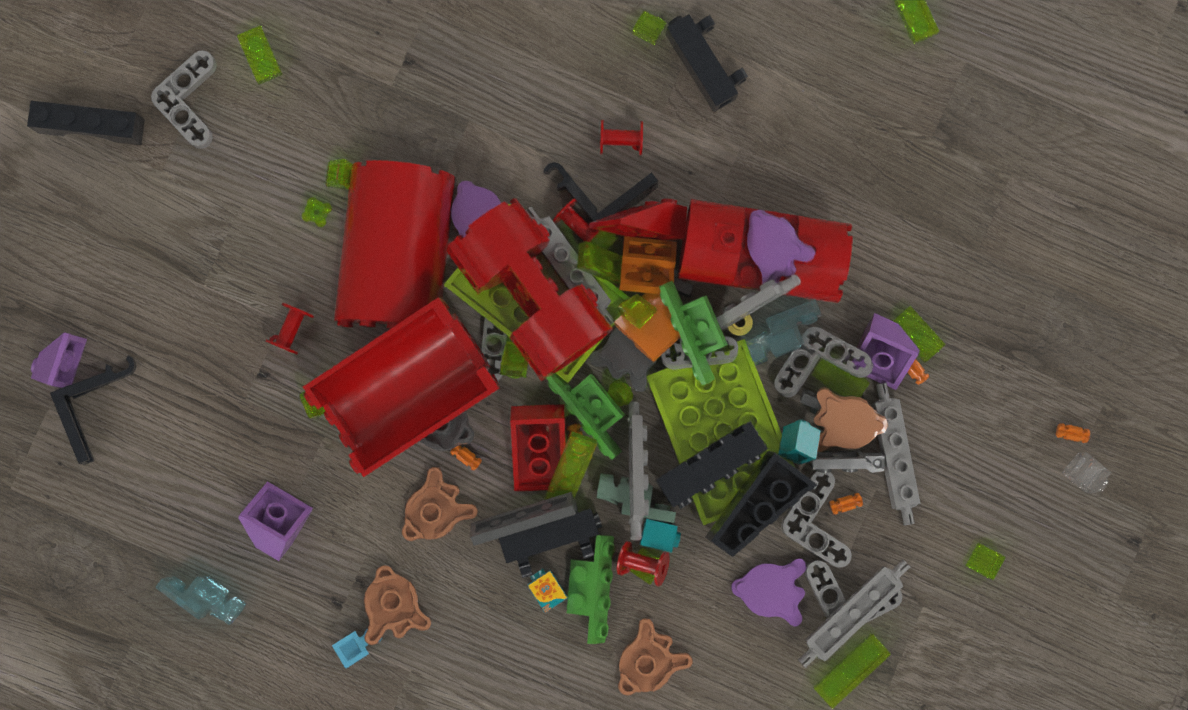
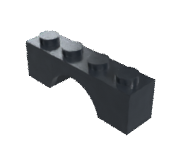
M31 100L27 127L38 134L55 136L81 134L104 138L116 143L141 145L145 120L136 112Z

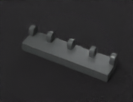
M572 492L473 522L471 523L470 538L474 546L575 515L579 512Z

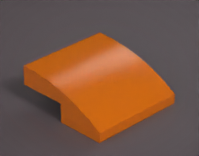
M624 236L619 290L660 294L659 286L670 281L674 283L677 242Z
M645 293L614 321L616 328L632 340L636 348L652 362L657 360L681 337L679 332L672 326L671 313L668 306L663 304L660 294Z

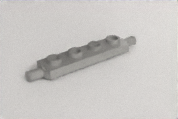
M532 206L528 210L526 209L532 220L535 219L538 225L542 223L548 230L550 241L541 253L568 290L581 284L586 289L590 288L597 297V308L607 322L612 325L615 320L606 310L611 300L550 216L540 219Z
M794 274L790 278L778 283L774 279L760 286L761 291L757 294L751 292L741 297L739 305L736 306L734 303L721 310L722 315L716 316L721 330L723 331L783 294H787L792 288L800 285V278Z
M887 383L877 384L879 400L871 404V406L875 408L878 414L884 416L888 422L887 430L877 436L880 451L885 456L884 471L892 509L901 510L903 525L915 524L912 508L921 503L900 399L889 398Z
M630 402L628 404L630 539L641 540V524L643 523L644 516H648L649 500L644 499V491L648 490V474H644V466H647L648 451L643 450V441L647 440V425H643V416L639 415V403Z
M902 559L892 570L882 566L805 640L809 650L798 661L807 668L816 657L826 661L903 587L899 578L911 568L909 564Z

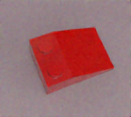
M661 199V203L646 201L645 205L635 206L589 223V229L636 238L665 241L685 238L687 206L678 205L675 199Z
M564 404L511 406L510 424L514 491L567 490Z

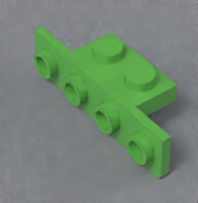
M673 281L659 286L661 290L660 297L671 313L672 326L681 336L682 349L690 357L693 364V374L697 380H700L703 386L715 379L705 355L728 344L707 295L683 305Z
M556 373L547 377L550 389L562 397L565 401L566 409L578 417L582 422L581 427L588 435H592L598 442L599 450L611 459L619 455L622 450L606 430L625 416V414L594 375H589L573 389Z
M596 535L594 561L571 559L567 613L589 616L587 644L605 643L608 634L607 616L611 604L609 592L610 583L613 578L611 567L612 557L615 552L614 536Z

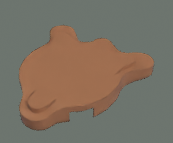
M826 387L818 390L817 399L821 404V408L814 416V423L818 426H823L824 430L820 433L817 452H822L834 446L857 449L867 445L877 435L887 430V419L878 414L868 404L867 400L854 396H838Z
M431 467L427 471L424 485L412 494L405 505V524L402 529V535L408 541L441 538L449 533L459 521L475 518L478 514V509L473 504L457 503L456 497L460 493L459 487L445 483L440 468Z
M386 565L380 566L376 570L375 579L368 587L364 597L365 611L369 618L365 642L369 645L377 644L387 629L392 630L396 638H402L411 628L421 631L429 629L431 620L420 610L418 596L411 582L394 573L391 567Z
M643 618L639 622L636 638L621 653L618 688L622 694L627 696L635 692H654L664 686L674 672L691 667L693 663L692 657L688 653H671L669 648L673 643L672 638L668 635L656 633L653 622L648 618Z

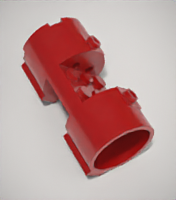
M513 198L510 201L511 205H507L504 201L468 226L469 229L465 232L466 236L463 238L462 235H458L454 241L447 245L446 252L477 294L500 283L505 285L529 318L512 332L510 339L542 382L595 346L613 328L597 308V297L590 288L586 289L581 284L560 296L557 294L559 292L557 285L551 278H545L541 272L543 268L536 258L548 246L550 234L542 223L538 225L535 219H531L517 198Z
M691 199L686 218L685 238L682 240L678 279L761 291L760 286L763 284L762 273L752 259L747 246L750 215L753 211L759 209ZM764 210L768 214L778 218L783 217L789 221L798 239L815 250L814 258L811 261L803 262L794 259L795 275L800 278L801 283L783 295L839 303L843 290L838 289L840 285L844 284V281H847L851 260L853 236H847V231L852 230V224ZM781 276L780 281H784L791 276Z

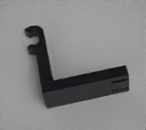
M549 163L543 171L546 175H549L553 170L560 173L564 179L561 183L557 184V190L562 191L566 189L570 196L577 200V205L591 222L634 207L658 188V180L651 172L597 213L596 206L559 163Z
M129 355L126 358L129 362V367L124 371L114 373L113 367L106 364V372L50 393L78 464H89L94 462V458L71 404L70 397H73V399L79 398L132 375L136 370V362Z

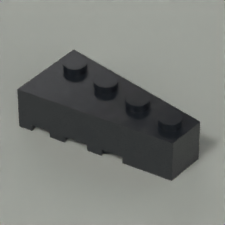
M751 421L663 474L655 481L671 507L674 508L678 505L682 509L694 501L692 499L693 495L700 491L702 494L709 492L716 487L714 482L722 477L725 480L731 478L739 472L738 467L745 463L749 466L761 458L760 454L768 448Z
M767 451L705 538L726 554L734 557L755 539L769 524L774 523L789 507L794 506L803 495L814 489L817 484L775 452Z

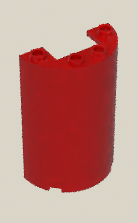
M367 160L366 166H361L362 162H355L351 167L334 321L340 327L353 328V323H356L359 326L375 328L376 323L387 324L386 328L391 329L433 300L443 297L447 260L446 250L449 242L455 176L443 170H439V174L433 173L429 166L407 162Z
M440 297L303 386L305 390L303 395L309 405L312 407L315 405L317 410L321 407L325 409L323 414L326 420L332 426L335 424L340 432L338 436L346 448L350 446L352 452L348 455L350 457L349 464L354 472L357 474L361 473L363 478L500 388L494 374L491 375L488 371L491 366L459 317L455 313L450 314L448 311L449 305Z

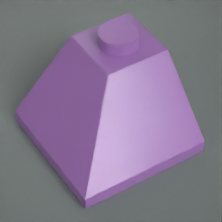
M875 313L864 330L857 346L858 349L867 353L873 362L872 372L866 377L881 384L887 383L888 387L895 390L900 385L920 351L898 323ZM853 358L851 359V361L857 367L856 370H858L859 367H866L864 359L861 362H858Z
M64 332L34 359L31 366V379L61 388L72 385L87 339Z
M267 481L241 512L239 520L255 547L279 561L293 544L313 508Z

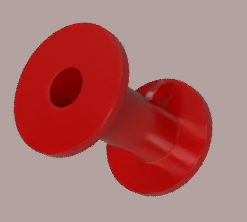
M601 120L600 154H603V145L632 146L634 150L639 151V155H642L643 121H640V130L604 129V120Z
M574 198L560 210L552 221L557 224L562 220L585 242L580 248V251L583 252L594 243L603 231L589 229V224L572 209L577 202Z
M282 303V306L290 310L279 335H274L269 340L266 339L265 342L298 355V352L290 349L304 316L314 318V316Z
M629 541L625 542L619 553L617 574L623 576L631 569L655 575V585L661 586L669 568V553L663 552L659 559L633 553L632 543Z

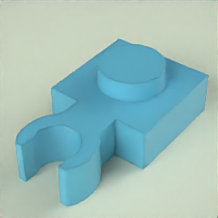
M367 629L361 637L354 631L332 645L345 669L369 654L365 648L369 645L365 642Z

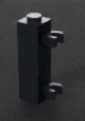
M690 14L683 18L682 16H677L668 23L666 37L712 111L716 112L735 101L738 96L735 87L744 83L748 75L743 68L735 71L730 76L724 71L703 37L704 34L714 29L715 22L711 16L703 18L697 24H695Z
M590 508L572 516L501 537L499 541L506 564L517 560L521 576L525 578L533 575L528 557L579 541L584 559L594 556L589 537L599 535L597 529L601 528L602 524L598 512L592 513Z

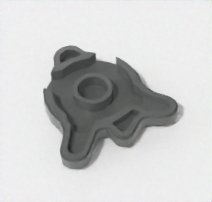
M615 328L611 333L606 345L600 350L593 352L589 357L593 366L607 367L612 377L616 380L620 379L624 374H629L632 386L637 392H644L647 389V374L656 362V360L652 362L638 350L634 342L618 328Z
M466 411L419 442L437 451H447L461 444L471 443L474 439V431L470 427Z

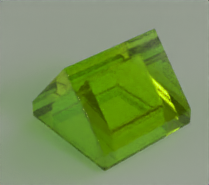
M346 159L329 161L326 187L349 189L352 163Z

